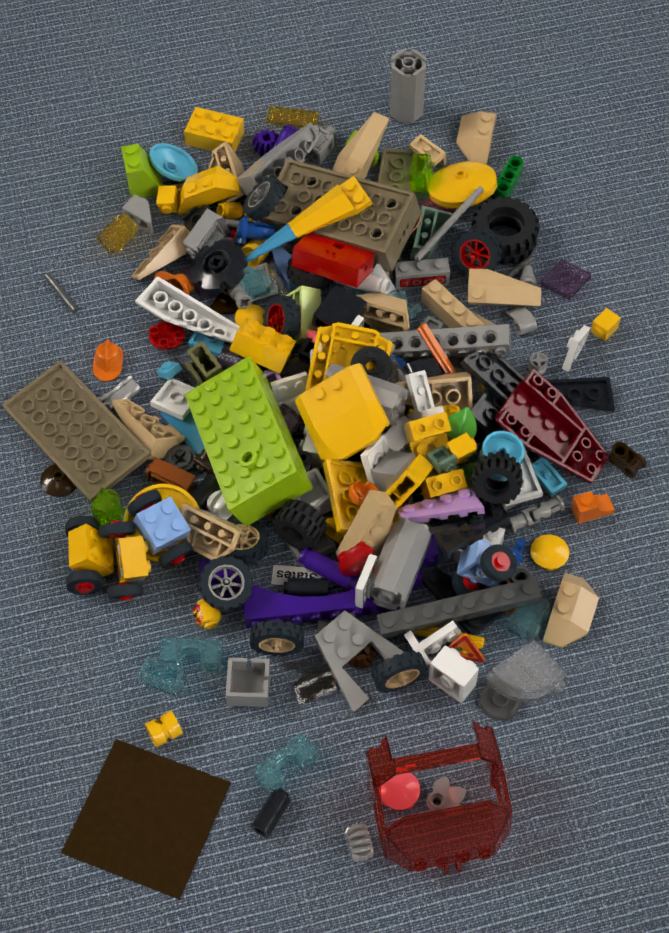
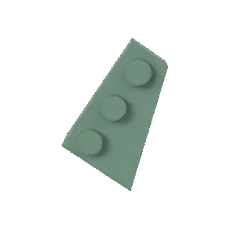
M422 205L421 221L415 230L410 260L416 261L414 256L453 213ZM451 227L421 260L430 259Z

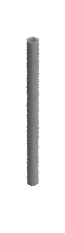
M481 186L477 187L414 256L416 261H420L482 194L484 189Z

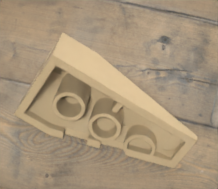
M374 112L339 153L332 170L365 179L390 118Z
M171 225L157 241L159 245L150 250V258L142 261L131 277L140 280L187 254L183 242L190 231L183 225Z
M469 269L468 305L541 307V288L489 269Z
M112 400V405L124 426L150 451L152 456L148 460H154L155 457L159 459L164 458L171 448L184 441L185 437L170 424L167 426L159 422L160 418L147 415L144 408L131 400Z

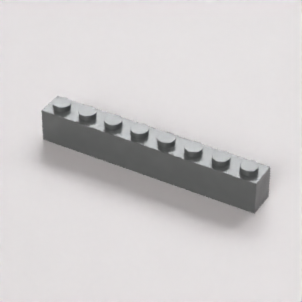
M534 577L378 614L377 618L381 635L386 639L406 634L410 630L416 632L445 625L451 621L458 622L541 602V593L537 579Z

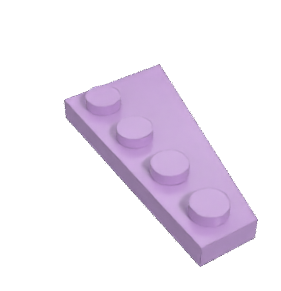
M471 488L460 489L450 494H443L436 498L425 499L422 502L405 505L396 509L399 518L405 517L415 523L429 522L430 518L444 520L448 519L449 515L459 514L460 517H465L470 512H477L478 515L485 514L484 506Z

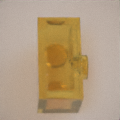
M127 213L119 214L96 238L109 254L119 253L125 248L124 244L127 241L129 242L136 237L135 233L139 230V227Z

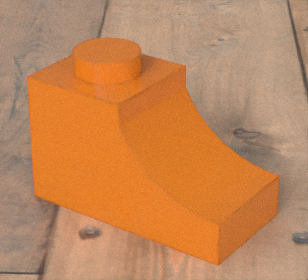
M592 491L573 496L571 510L578 524L614 514L615 511L608 494L593 495Z

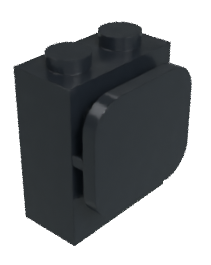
M335 285L313 314L311 325L316 328L331 326L338 322L351 325L358 315L363 316L367 301L350 293L345 288Z

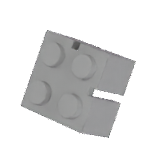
M228 657L227 706L268 707L270 659L251 658L252 670H248L247 658Z

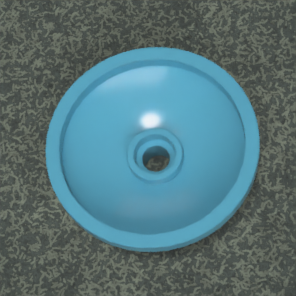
M159 143L152 146L149 151V160L157 172L170 180L185 182L188 176L198 172L194 159L177 146Z

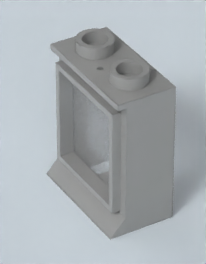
M207 208L183 242L186 252L191 255L190 258L193 260L206 245L211 247L215 241L223 240L225 234L231 233V230L223 217Z

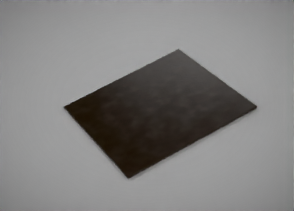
M116 739L61 853L180 900L231 782Z

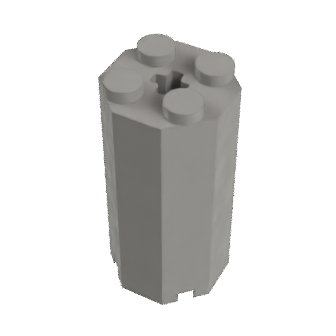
M401 49L391 57L389 112L390 116L404 125H409L423 116L426 57L416 49H411V52Z
M332 363L325 375L329 378L346 367ZM367 375L390 422L389 425L396 426L399 416L402 417L404 415L406 406L403 404L408 397L409 390L403 386Z
M400 517L398 521L393 522L366 587V597L370 599V596L374 598L373 602L376 605L389 610H396L398 606H400V609L405 608L431 543L432 534L429 532V527L426 524H418L405 517Z

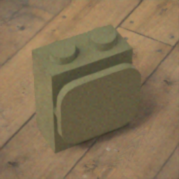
M203 341L187 350L192 362L190 364L187 360L184 364L198 386L223 372L221 365Z

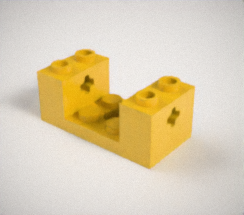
M446 412L410 421L403 425L410 452L416 456L420 453L427 461H429L427 453L443 445L446 446L449 442L446 433L452 431ZM433 467L420 485L424 500L468 487L463 469L457 470L456 467L452 471L444 472L440 475Z

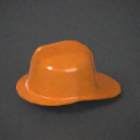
M159 271L154 276V279L158 276L188 295L195 288V285L184 274L172 275L165 271Z
M109 339L97 346L93 360V374L97 379L105 382L112 381L120 375L124 357L122 349L113 342H110Z

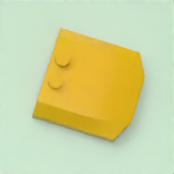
M339 322L323 328L318 327L305 391L327 379L328 376L325 374L332 363L342 367L350 366L353 355L363 347H378L384 350L390 357L392 342L386 340L380 335L381 333L374 329ZM374 362L366 364V368L369 371H374L377 368Z
M360 363L346 367L300 394L295 400L317 452L323 461L326 459L346 460L376 443L380 439L382 431L390 424L367 373Z

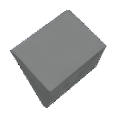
M389 450L372 470L374 485L378 490L385 492L415 459L416 455L414 453Z

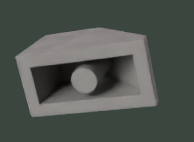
M134 194L122 207L123 218L152 234L153 226L149 202L145 198Z

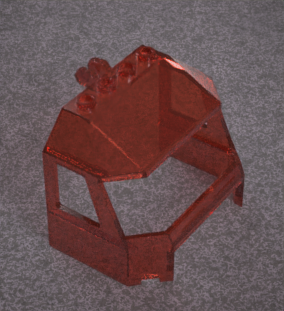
M472 721L477 739L475 744L394 759L391 756L387 736L381 740L379 747L376 749L371 747L366 751L367 786L384 857L409 872H421L427 868L437 866L439 868L442 867L443 874L446 875L449 874V864L454 863L456 871L461 872L462 863L478 858L488 859L498 852L511 832L513 810L493 728L488 726L482 728L478 722ZM480 759L487 761L490 773L489 786L495 790L498 802L488 800L403 816L386 828L381 805V785L394 776Z

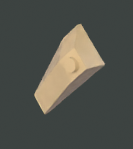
M468 372L427 377L435 407L456 405L460 407V410L465 407L470 409L473 407L472 381ZM407 381L395 383L409 390ZM409 392L404 404L413 406Z

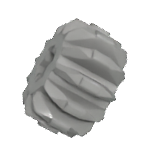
M362 823L347 827L345 835L352 859L355 862H362L372 858L374 850L366 825Z

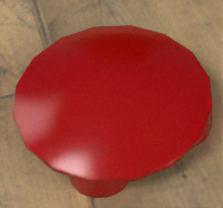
M166 321L149 328L151 344L161 350L175 349L185 339V332L181 326Z
M362 541L348 551H342L337 557L340 573L347 577L361 574L370 554L375 555L372 547Z

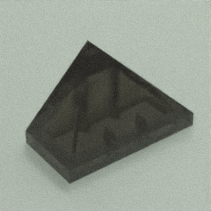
M331 670L306 672L293 684L299 705L338 690Z

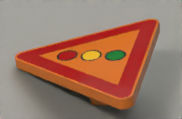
M467 633L462 634L447 646L450 649L454 648L457 650L460 656L466 660L481 663L485 661L484 656Z

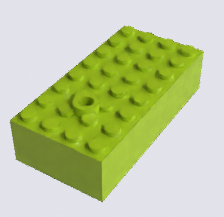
M249 356L185 393L227 508L242 524L247 527L284 506L287 501L294 500L313 489L268 379Z

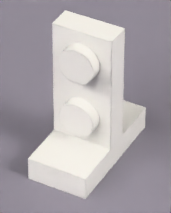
M425 370L405 375L415 413L408 414L409 420L414 421L444 412L443 406H434Z
M451 621L422 642H419L411 630L404 634L413 650L422 654L429 671L432 660L428 655L438 652L446 642L454 641L458 634L461 633V630L454 621Z

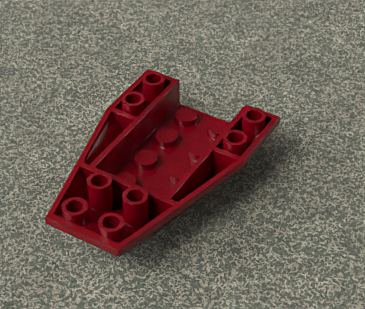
M534 369L512 391L496 414V422L507 432L518 436L525 448L590 484L593 483L609 458L608 453L563 394Z

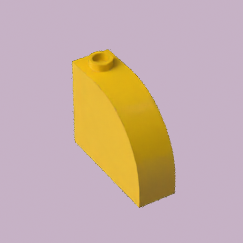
M420 453L400 477L385 491L397 506L396 509L421 485L434 467Z

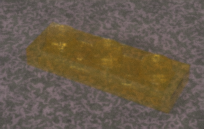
M269 106L267 123L304 127L309 123H312L313 126L318 125L319 120L318 111Z

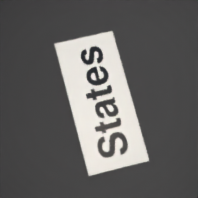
M274 565L271 584L284 585V582H288V578H322V576L305 567Z

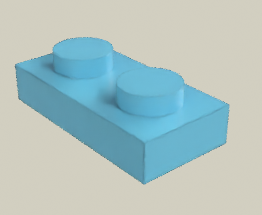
M542 457L531 464L538 482L551 497L567 488L566 481L546 459Z

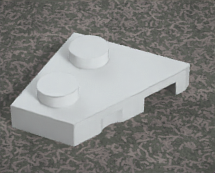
M584 325L580 330H576L574 336L569 339L567 343L569 350L562 367L563 370L570 371L573 360H576L585 345L590 327Z

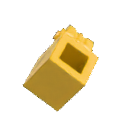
M467 432L451 440L445 446L451 456L454 454L457 456L456 464L466 463L468 458L473 456L477 450L473 437H469Z

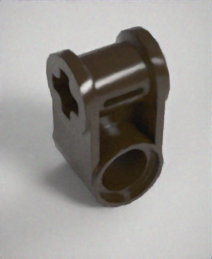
M616 442L612 446L609 461L627 477L634 478L637 474L636 472L647 465L644 457L632 450L627 444Z

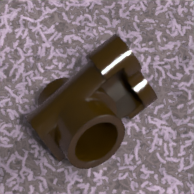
M203 449L193 460L196 463L195 467L202 472L207 470L215 475L207 452Z

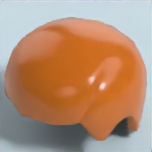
M358 480L350 485L348 495L355 506L361 507L369 490H379L371 482L362 484L361 480Z

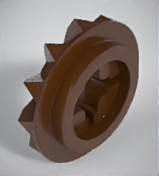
M369 643L363 650L365 655L359 654L354 656L348 664L355 668L368 667L376 658V649Z

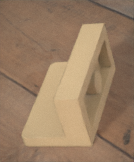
M420 134L409 144L410 150L433 167L438 163L442 166L446 165V152Z

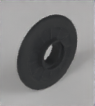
M367 346L358 350L353 355L350 366L358 363L362 364L367 375L385 381L389 378L392 371V362L389 355L384 350L374 346ZM374 362L377 368L374 371H369L366 368V364Z

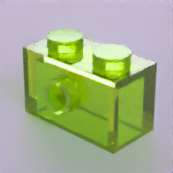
M413 154L408 172L410 192L428 191L430 180L433 179L434 175L431 155Z
M101 487L90 507L93 517L98 519L102 526L110 524L111 521L120 520L123 515V508L119 494L116 491Z

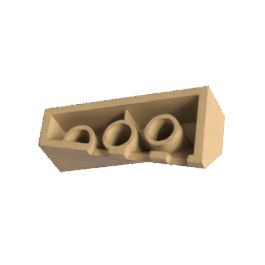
M436 279L422 288L421 302L449 328L495 325L467 309Z

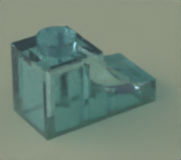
M250 266L243 269L245 276L242 282L251 299L271 293L270 286L272 281L270 276L265 274L264 269L257 270Z

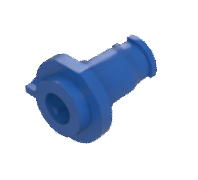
M244 215V220L239 219L237 243L246 244L247 239L267 240L274 235L275 224L268 225L266 223L249 221V216Z

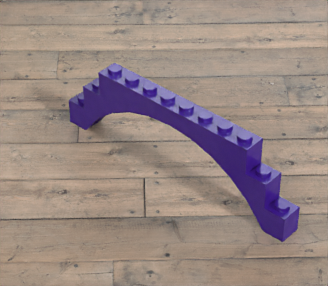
M434 534L431 536V543L422 563L426 567L438 564L439 554ZM211 559L199 560L200 575ZM421 568L412 590L422 587ZM224 569L216 573L222 579L224 578ZM227 569V577L230 578L235 572ZM239 575L231 582L241 584ZM213 577L211 581V586L220 584L221 582ZM254 584L249 600L242 605L244 607L246 628H253V625L273 620V622L277 620L289 621L292 624H301L308 621L316 623L318 620L326 619L334 620L343 611L355 614L356 618L362 615L371 614L372 616H377L378 614L395 611L376 605L373 602L374 598L370 596V599H366L363 608L356 607L355 589L328 596L299 597L276 593ZM231 586L232 591L236 595L240 591V587ZM225 590L223 598H231L230 592Z

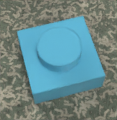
M168 361L163 363L156 372L160 378L169 380L183 369L179 363Z

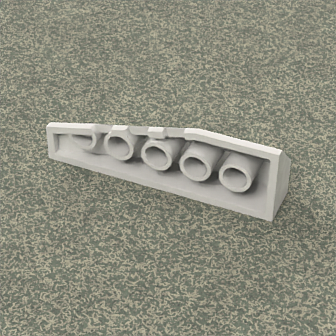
M158 276L135 300L136 304L166 322L229 343L233 342L235 334L240 327Z

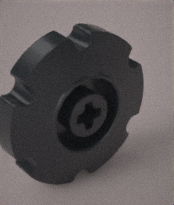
M229 240L215 241L213 246L209 247L206 245L196 254L193 259L195 265L191 267L190 272L198 288H202L205 293L220 294L226 288L232 289L240 283L245 276L243 269L248 266V260L240 246L236 247L234 242Z

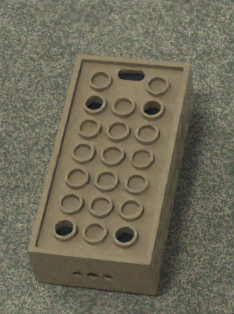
M287 159L277 178L285 185L284 196L280 199L279 205H276L275 210L270 212L269 216L264 217L260 222L268 225L275 224V234L337 184L341 185L353 176ZM355 177L373 204L357 215L332 223L312 233L374 252L373 266L380 264L383 269L393 271L421 214L414 192ZM303 235L290 242L297 244L306 235Z

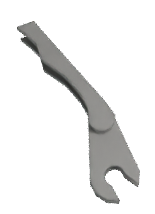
M130 375L114 389L103 394L98 399L112 412L115 410L112 400L130 399L140 391V386L137 385Z

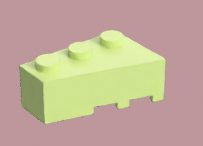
M300 286L285 295L295 299L296 305L299 306L298 311L301 315L299 322L301 323L298 328L299 333L295 336L296 344L303 345L306 341L308 330H318V328L311 324L313 314L322 303L321 290L306 286Z

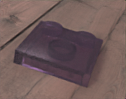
M561 259L540 280V285L570 300L591 279V273Z

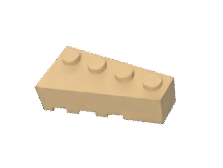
M369 490L336 551L337 556L342 551H348L350 548L355 547L357 543L363 541L372 547L378 561L397 507L386 492Z

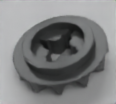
M176 445L167 452L165 462L187 471L193 468L195 453L187 445ZM184 456V460H185L186 462H181V461H180V462L178 463L177 458H178V457H179V458H182V457Z

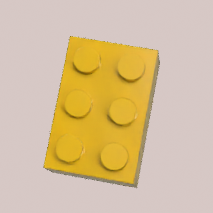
M195 107L184 130L185 145L213 151L226 141L233 151L236 152L245 132L244 118Z
M245 318L235 334L229 351L244 358L249 356L255 363L281 374L296 341L288 335L276 332L271 327L259 324L254 319Z

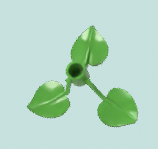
M465 407L448 417L452 430L447 432L449 437L457 438L466 432L469 437H475L477 431L476 420L469 407ZM475 462L468 463L466 467L460 464V468L464 472L467 488L471 489L473 488L472 476L474 466L476 465Z

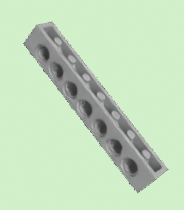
M509 324L430 329L448 358L450 356L467 357L475 352L497 355L511 352ZM417 330L380 334L386 340H390L395 344L396 347L402 346L400 349H394L391 354L394 357H402L405 361L434 358ZM491 339L495 340L493 343H487ZM471 341H476L474 344H469ZM452 342H458L454 346L450 345ZM420 344L418 348H413L415 345Z

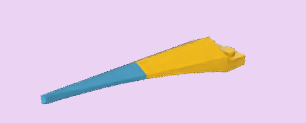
M353 176L341 185L337 184L246 256L247 260L250 262L303 235L357 215L373 203Z

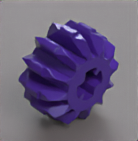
M268 128L266 131L260 129V132L255 133L252 140L254 151L258 152L259 156L265 155L273 148L279 134L275 130L269 131Z

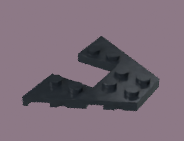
M414 496V504L424 500L423 496ZM479 498L484 506L485 514L478 515L477 512H470L468 516L463 517L468 525L435 532V541L446 558L450 559L451 554L459 549L465 550L469 545L482 540L483 535L489 531L494 533L500 527L509 524L510 515L504 507L498 506V504H494V506L489 505V502L484 503L482 498Z

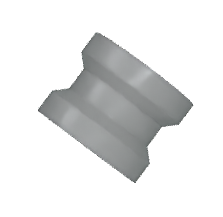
M540 352L533 353L529 359V372L534 369L540 375H543L547 368V356Z

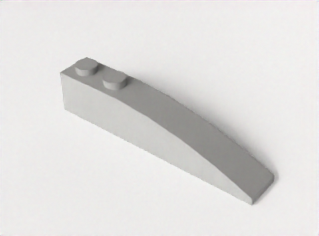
M312 123L307 124L279 143L237 178L245 195L248 196L249 192L253 190L252 188L255 185L257 186L258 182L264 180L266 176L273 175L278 178L287 159L304 163L305 156L311 152L319 139Z

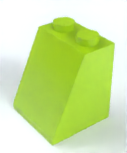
M139 144L121 146L130 198L134 194L143 198L157 196L158 187L163 186L161 174L152 166L149 155Z

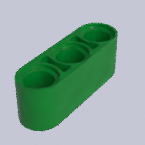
M512 156L508 159L497 180L494 200L496 197L506 198L512 195L522 175L523 159L521 157Z

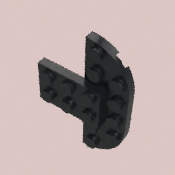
M472 353L459 364L486 387V390L470 410L475 417L476 425L487 435L496 431H503L504 429L496 422V414L524 377L508 362L495 354Z

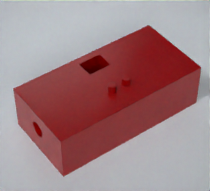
M310 232L293 247L292 267L357 288L373 272L375 253Z

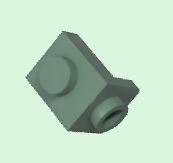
M444 445L427 453L428 460L439 475L444 472L448 473L456 467L457 456L455 454L451 456Z

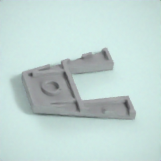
M343 611L314 636V640L323 658L327 661L334 679H336L344 699L346 698L352 713L369 698L342 667L369 643L384 659L403 653L398 647L346 611Z

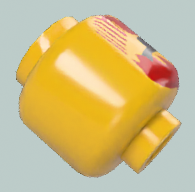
M204 599L197 601V605L192 610L197 625L203 627L204 630L218 626L222 618L220 611L212 608Z

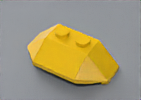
M220 166L188 176L178 195L177 214L182 215L193 207L197 206L200 208L203 207L202 205H209L241 193L240 185L237 181L238 177Z

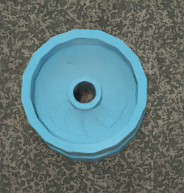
M496 431L489 434L484 440L478 460H481L483 455L488 456L489 452L496 454L497 451H500L503 455L508 453L510 458L512 456L515 457L516 462H519L521 465L525 448L523 442L513 433ZM498 474L488 477L497 481L507 480L504 476Z

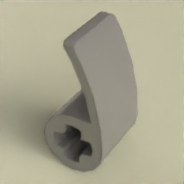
M519 306L505 312V314L513 318L514 328L519 336L537 330V322L534 316L525 307Z

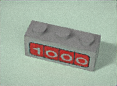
M448 258L397 262L394 267L396 290L422 288L435 279L443 286L449 285L450 268Z

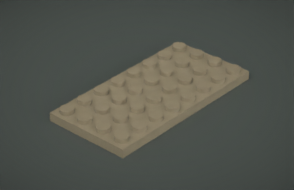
M61 360L2 404L3 409L91 503L152 456L150 451Z

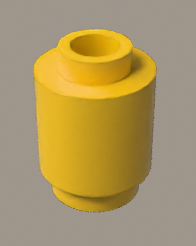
M222 202L218 204L216 209L217 214L223 217L224 220H239L244 213L243 207L239 202Z

